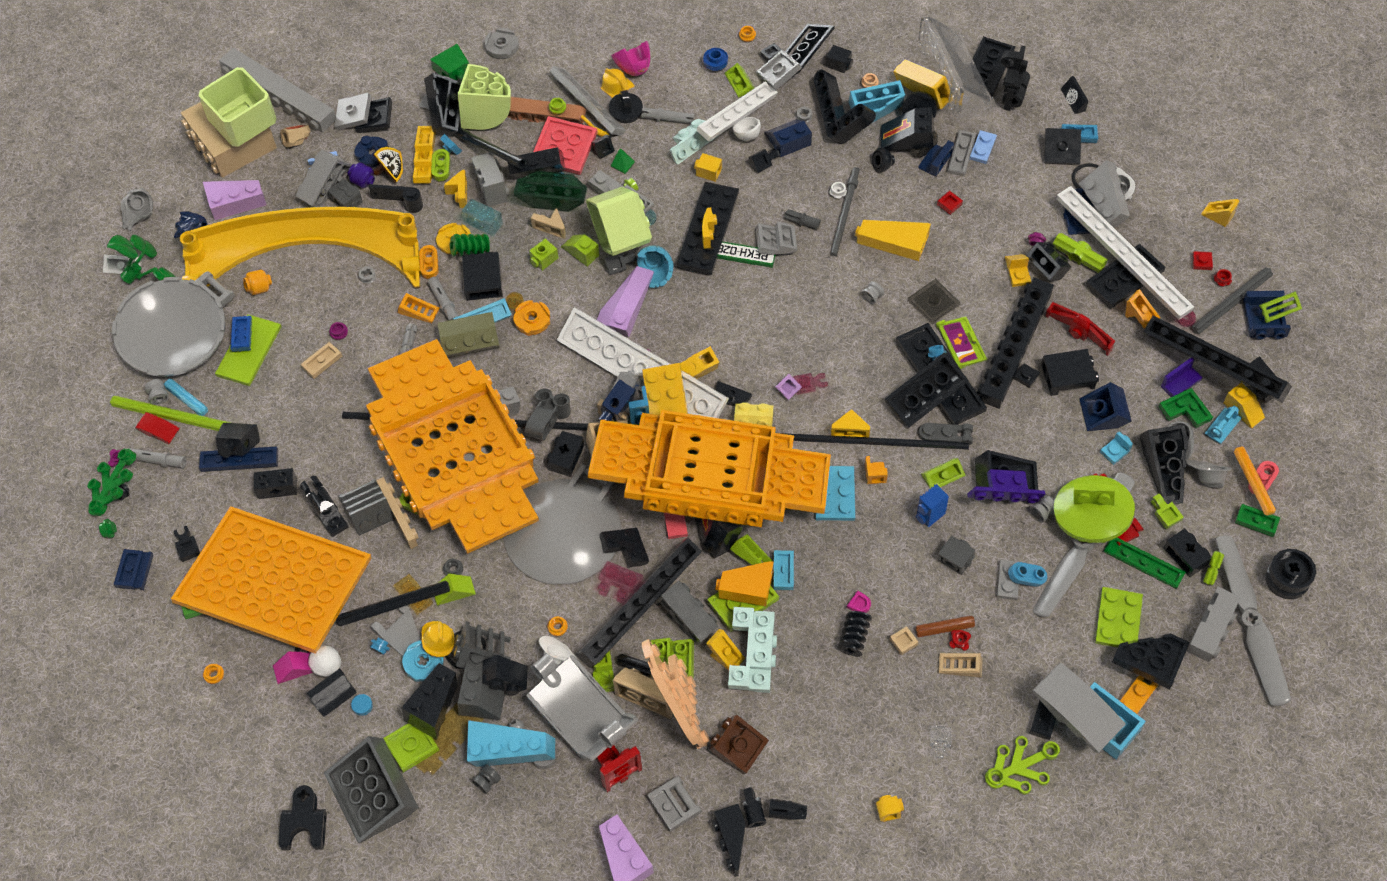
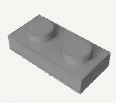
M1000 560L997 598L1018 599L1019 584L1013 582L1008 574L1009 568L1017 563L1016 561Z

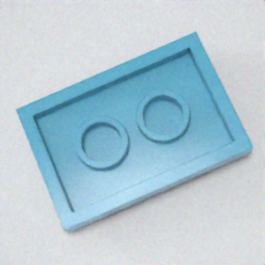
M854 466L829 467L824 514L816 513V520L855 521Z

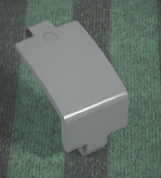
M546 653L530 667L541 682L529 691L526 697L583 760L592 762L605 749L614 746L627 734L626 731L638 721L635 715L626 713L609 696L575 656L571 655L558 666L554 659Z

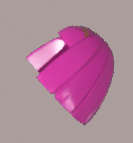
M645 41L629 51L622 49L612 54L611 57L615 64L626 74L640 76L650 66L649 43Z

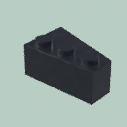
M432 73L424 78L432 129L434 133L445 134L447 137H450L458 132L460 119L458 92L462 82Z

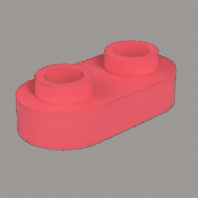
M1272 461L1262 462L1256 470L1266 491H1268L1279 473L1278 466ZM1264 471H1269L1271 474L1268 475ZM1248 484L1249 491L1254 494L1250 484Z

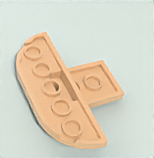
M649 639L641 642L645 659L650 658L648 665L651 669V674L683 732L692 745L698 744L696 745L697 749L707 746L710 741L705 730L701 731L698 726L700 724L699 719L695 714L696 704L698 703L695 697L697 695L695 690L696 683L692 676L688 677L685 670L687 668L682 659L679 660L676 654L668 657V664L665 661L662 662L659 657L661 654L656 644L652 645Z

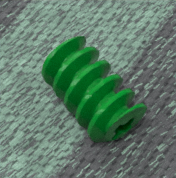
M454 234L450 239L451 256L455 257L456 252H458L459 257H462L463 252L465 255H470V252L472 254L489 252L490 240L488 235Z

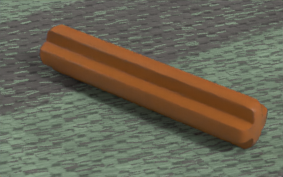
M965 616L917 625L915 631L917 637L935 635L953 630L973 628L975 620L973 616Z

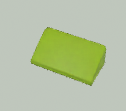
M736 63L724 73L738 98L755 89L740 64Z
M953 458L921 473L930 489L934 487V484L942 487L966 476L958 458Z

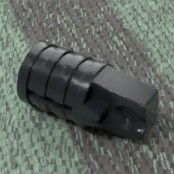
M752 787L743 789L746 801H743L742 804L748 828L765 825L767 822L763 813L761 798L755 796Z
M770 798L768 818L806 819L807 805L790 800Z

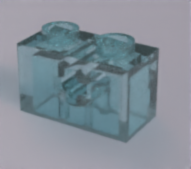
M470 199L461 211L465 224L493 237L503 225L501 212L474 199Z

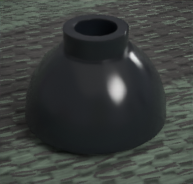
M877 148L873 152L872 166L876 172H884L894 165L895 157L888 150Z

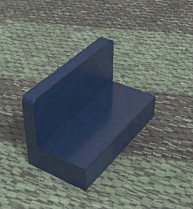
M948 140L944 147L934 144V147H931L918 168L937 177L952 155L954 143Z

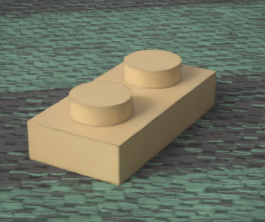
M328 342L305 360L301 367L315 379L339 360L342 354L335 346Z

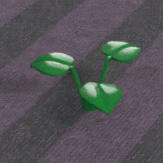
M115 235L109 240L107 248L114 249L130 258L127 266L120 274V277L126 283L132 284L136 278L140 280L143 276L152 272L158 280H164L166 277H176L163 267L159 269L154 267L141 273L142 268L138 263L146 254L150 258H155L157 252L150 242L140 236L132 235L129 241L121 235ZM134 247H135L137 250L141 251V254H140L139 257H138V253L136 252V250L134 249Z

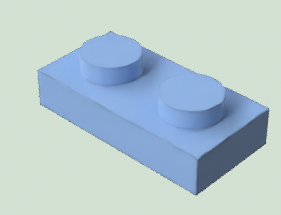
M980 130L971 152L970 160L987 164L997 135Z

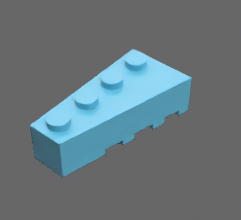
M468 720L467 762L476 767H484L486 764L494 766L555 759V738L545 732Z

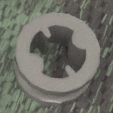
M800 107L797 110V120H803L805 123L811 121L812 110L808 107Z
M365 266L359 271L360 280L365 284L372 283L376 279L375 271L370 266Z

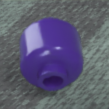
M361 162L353 164L347 174L349 181L362 189L366 188L369 184H373L375 181L373 176L374 170Z

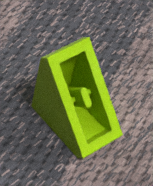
M448 574L440 582L447 581L450 585V591L435 596V600L438 606L476 595L471 576Z

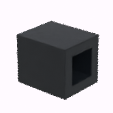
M833 45L826 56V67L845 73L847 68L850 69L853 64V59H851L852 51Z

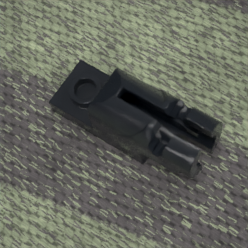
M311 476L313 486L318 494L316 495L314 491H310L305 480L300 484V487L331 537H334L349 528L318 477Z

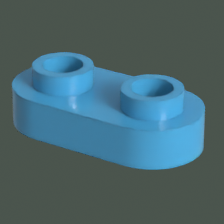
M1017 562L1008 570L1010 579L1017 584L1039 587L1047 581L1045 569L1038 565Z

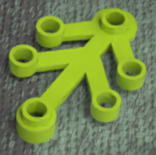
M1024 736L1017 737L1011 766L1003 769L1005 757L1009 756L1010 749L1006 745H1000L997 749L998 757L995 767L989 769L985 775L987 785L994 789L1007 786L1019 790L1023 795L1029 794L1032 788L1031 784L1028 781L1019 782L1008 778L1014 774L1035 780L1039 785H1047L1050 776L1046 772L1039 773L1027 768L1045 759H1056L1060 752V747L1056 742H1046L1042 751L1021 761L1024 749L1028 745V740ZM1018 740H1023L1025 745L1020 746ZM1006 749L1007 754L1003 755L999 750ZM1047 749H1052L1054 754L1049 755ZM996 775L1000 780L995 782L992 780V776ZM1045 776L1047 781L1042 782L1039 777ZM1021 785H1027L1029 790H1022Z

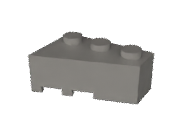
M321 149L316 155L312 167L307 171L303 183L298 187L296 196L313 207H321L330 197L328 190L344 179L342 175L347 169H350L352 164L337 155Z
M1217 587L1187 652L1210 662L1212 657L1217 658L1221 650L1218 644L1220 640H1225L1229 632L1226 627L1228 624L1232 625L1237 615L1234 611L1241 598L1240 596Z

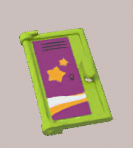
M966 316L949 321L942 320L936 323L953 359L960 369L987 360Z

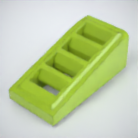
M748 534L737 540L730 548L732 552L751 565L768 561L773 562Z

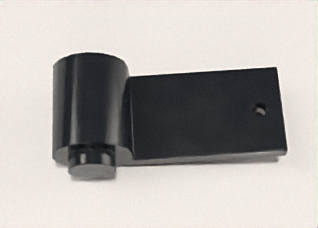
M369 184L372 199L404 201L405 207L410 213H417L423 208L421 193L415 187Z

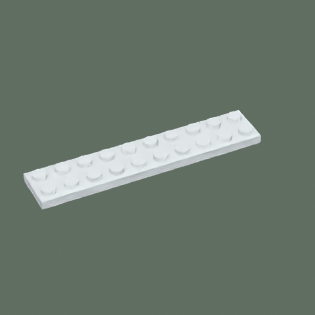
M573 308L557 338V341L617 377L620 372H628V370L639 375L638 378L643 380L639 388L641 391L642 386H645L642 369L670 364L577 308ZM682 371L688 414L719 418L729 398Z

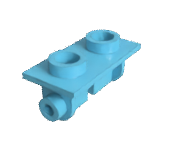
M1236 406L1229 407L1228 409L1225 407L1205 432V435L1222 444L1242 419V417L1238 416L1239 409Z

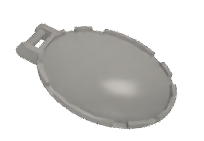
M209 271L202 274L195 281L191 279L190 281L183 280L179 277H166L164 280L147 282L132 291L118 307V313L112 324L114 345L121 358L128 365L144 374L167 377L189 372L206 362L219 347L225 332L223 307L234 298L235 294L214 279L213 274ZM209 283L222 295L218 297L206 285Z
M581 464L572 479L547 481L525 492L539 521L504 537L507 553L514 565L530 578L552 585L578 583L600 572L611 561L616 552L605 553L599 535L605 531L621 530L619 514L608 497L616 482L594 479L605 485L601 490L583 481V476H588L589 467Z

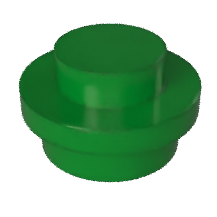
M105 519L99 524V531L104 538L115 537L114 533L117 532V527L113 521Z

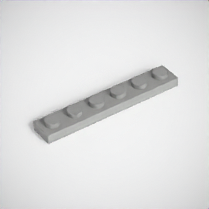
M552 67L550 72L555 76L554 79L565 86L564 89L575 96L574 99L583 104L586 111L596 117L595 120L603 125L609 134H624L626 130L565 68Z

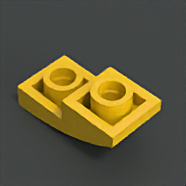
M711 207L707 208L703 218L702 241L704 249L711 248V240H714V225H717L716 214L712 213Z

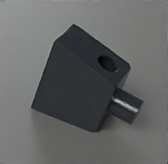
M223 423L216 435L218 453L226 458L230 455L243 456L260 442L257 424Z

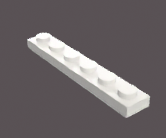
M764 82L700 124L696 131L706 140L711 141L775 98L778 92L767 82Z

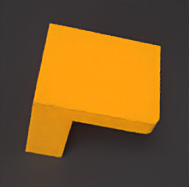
M866 456L865 471L867 484L887 483L888 473L884 462L870 463V456Z

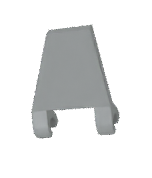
M407 605L397 608L403 615L387 630L377 621L371 625L373 632L388 642L402 657H404L409 645L421 640Z

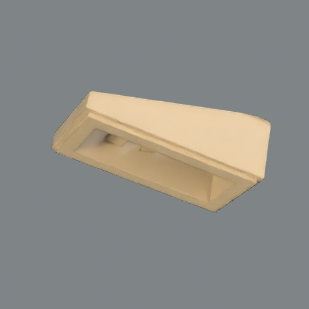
M940 653L939 674L982 677L983 659L981 653ZM946 659H950V668H946ZM955 660H958V668H954ZM963 661H967V668H963ZM972 661L975 662V668H971Z

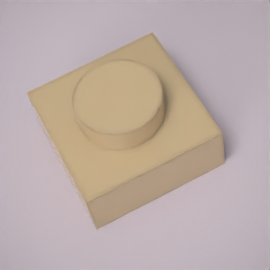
M907 626L890 636V641L901 655L913 649L919 643Z

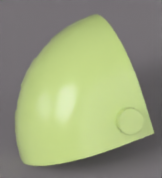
M473 64L467 65L458 92L461 128L470 130L491 129L500 125L507 118L511 106V90L501 74L498 72L494 74L487 67Z

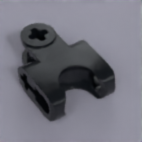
M302 785L295 789L292 810H282L279 831V846L281 850H291L294 836L301 831L310 832L311 844L315 850L324 849L327 812L326 809H317V796L312 788L307 785Z

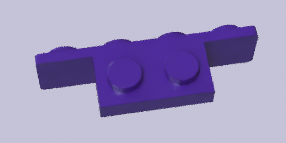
M993 469L987 472L989 487H974L967 493L968 498H975V500L993 499V501H1028V503L1039 502L1046 495L1045 490L1028 489L1025 471Z

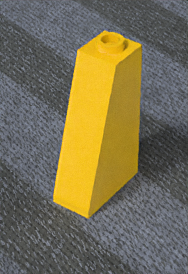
M904 60L893 71L896 80H900L901 84L912 92L921 91L930 94L935 99L937 108L940 110L953 98L947 78L941 74L908 60Z
M863 220L861 227L857 226L855 236L857 237L858 244L919 261L930 234L931 224Z

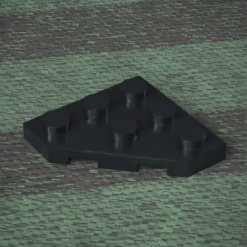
M1170 633L1163 635L1161 638L1154 639L1150 637L1140 639L1136 643H1120L1112 663L1170 690L1190 642Z

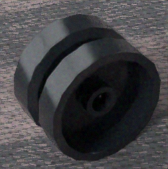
M1285 549L1279 551L1273 557L1265 573L1266 584L1270 591L1278 597L1293 600L1300 598L1308 591L1315 579L1316 565L1310 556L1300 550Z

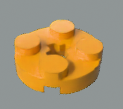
M533 300L519 304L513 316L515 327L521 333L528 336L543 332L550 325V311L548 307L542 302L537 303L533 302ZM530 315L533 317L537 316L534 320H529Z

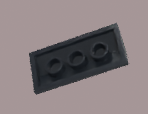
M807 24L786 49L785 52L789 54L808 29H811L790 55L802 67L796 74L800 73L835 29L833 25Z

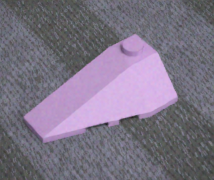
M636 266L600 310L597 320L621 335L629 337L654 271Z

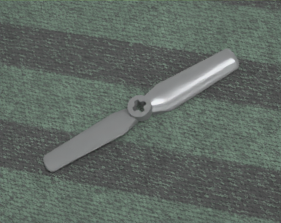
M1117 473L1114 480L1124 485L1129 492L1135 484L1134 480L1124 473ZM1074 539V547L1062 558L1034 606L1033 612L1041 617L1050 616L1085 565L1087 552H1090L1096 543L1085 542L1081 544L1080 541Z
M1219 536L1216 538L1219 552L1224 554L1222 562L1231 592L1241 597L1237 605L1242 612L1240 623L1246 629V643L1269 702L1273 706L1287 704L1291 701V696L1274 639L1262 621L1261 614L1257 611L1256 595L1234 539L1231 536ZM1249 616L1251 617V619H1255V622L1253 624L1251 623V621H1247Z

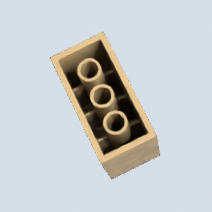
M201 102L181 112L183 118L181 123L188 130L185 132L190 141H195L194 145L198 152H203L204 160L207 163L210 162L213 172L215 174L219 173L222 178L277 148L270 127L239 147H235L208 121Z

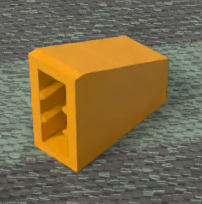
M768 561L723 571L721 579L717 578L715 590L719 591V598L766 606L774 562Z

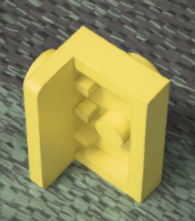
M749 403L735 404L734 421L772 426L773 405L764 403L759 405Z

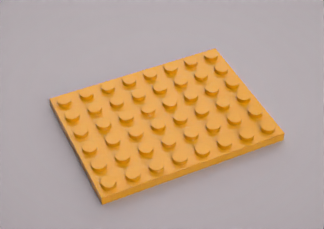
M230 506L171 597V601L174 604L316 654L372 558L369 553Z

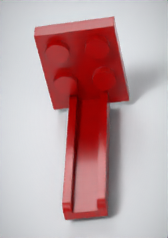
M615 746L605 749L596 758L602 767L600 768L602 785L607 793L618 782L622 784L628 780V776L635 771H642L641 755L636 746L631 749L627 748L621 753L618 752Z

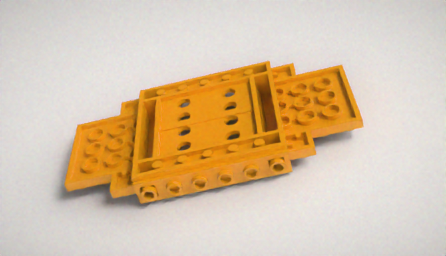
M438 339L368 368V372L382 396L381 399L366 405L371 416L369 417L371 423L368 426L372 436L376 435L378 438L376 442L380 451H385L386 456L384 457L388 466H393V475L396 481H401L403 485L401 490L404 496H409L411 500L409 504L413 513L417 512L420 518L424 517L431 530L451 523L468 554L539 521L536 512L523 489L539 482L533 470L534 453L531 448L528 449L526 447L524 435L518 433L515 420L513 418L510 419L508 415L509 410L506 404L501 403L498 390H494L491 386L492 381L488 374L485 375L482 369L477 371L471 360L453 367ZM467 416H473L476 420L474 423L468 424L464 419ZM454 423L458 425V429L456 431H449L447 426ZM433 431H438L441 434L437 439H432L429 435ZM414 439H421L423 444L415 447L412 445V441ZM483 446H491L492 451L488 454L481 451ZM472 453L475 458L472 461L464 460V455ZM449 461H455L457 467L448 469L446 464ZM431 469H437L440 473L436 477H431L428 475V472Z
M661 410L660 415L642 413L639 425L601 420L588 471V478L626 484L624 498L644 501V510L762 527L763 519L783 522L785 508L824 514L831 454L792 449L794 436L775 433L776 427ZM699 437L700 441L694 442L691 438ZM734 442L737 443L739 447L734 448L729 446V444ZM696 450L698 454H689L688 451ZM735 456L737 460H728L727 457ZM687 463H693L696 467L688 468L685 465ZM732 469L735 473L727 474L725 470ZM689 476L693 478V481L686 482L683 478ZM728 482L731 483L733 487L726 488L722 484Z

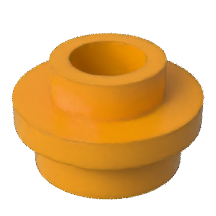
M744 26L739 32V37L742 41L750 42L755 39L756 32L753 27Z
M556 616L548 622L547 627L551 635L562 636L566 633L568 624L564 618ZM560 624L561 628L555 629L554 626Z
M210 664L204 669L203 677L207 683L216 684L223 679L224 670L218 664ZM214 671H216V672H217V675L214 676V677H211V676H210L211 673L214 672Z

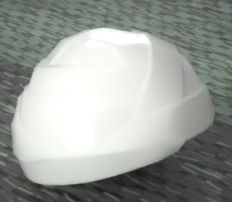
M746 117L733 126L735 136L745 142L758 137L761 129L760 120L754 117Z
M320 646L316 654L310 653L308 663L310 669L315 674L328 677L341 667V658L333 647Z

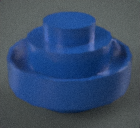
M721 48L707 50L703 56L704 66L712 71L724 69L728 64L727 52Z

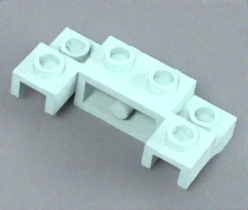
M734 607L733 630L748 631L746 666H729V689L770 693L771 668L776 666V655H772L773 648H777V635H774L775 612L754 611V608Z

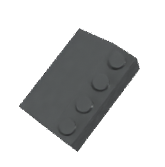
M368 736L324 772L358 843L403 821L419 808L383 738Z

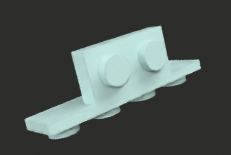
M694 120L690 126L681 129L673 137L677 145L670 149V153L676 164H680L711 142L696 131L698 126L705 122L704 120Z

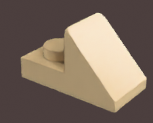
M555 209L551 218L536 213L532 215V228L565 239V226L557 209Z

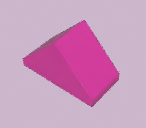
M288 651L273 665L277 683L280 684L313 673L308 663L310 652Z

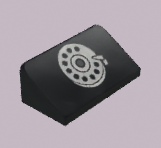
M1071 76L1063 85L1061 91L1074 114L1086 111L1088 99L1076 78Z

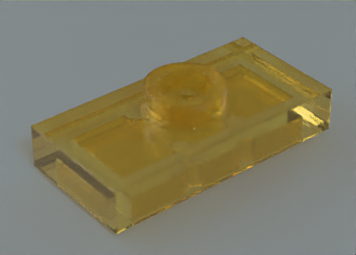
M410 574L393 585L400 595L421 588ZM428 598L409 606L418 615L430 607L433 601Z

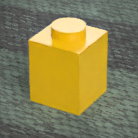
M702 153L700 159H697L694 165L696 176L716 182L722 170V159Z

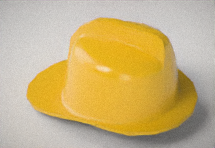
M605 69L601 89L613 98L615 95L620 94V91L635 87L621 70Z
M431 621L422 627V646L426 653L435 657H445L453 651L454 632L452 628L442 623V621Z

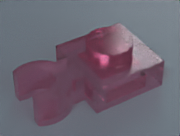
M812 373L793 376L802 386L797 395L815 392L816 386L819 388L828 386V382L819 381L825 378V373H819L816 377H812Z

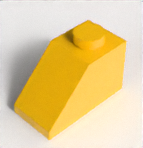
M1242 382L1228 392L1224 404L1228 408L1236 406L1239 409L1238 416L1242 417L1241 420L1251 429L1265 419L1256 395Z

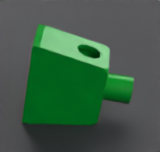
M458 44L430 59L432 69L436 73L454 80L459 79L462 82L469 62Z

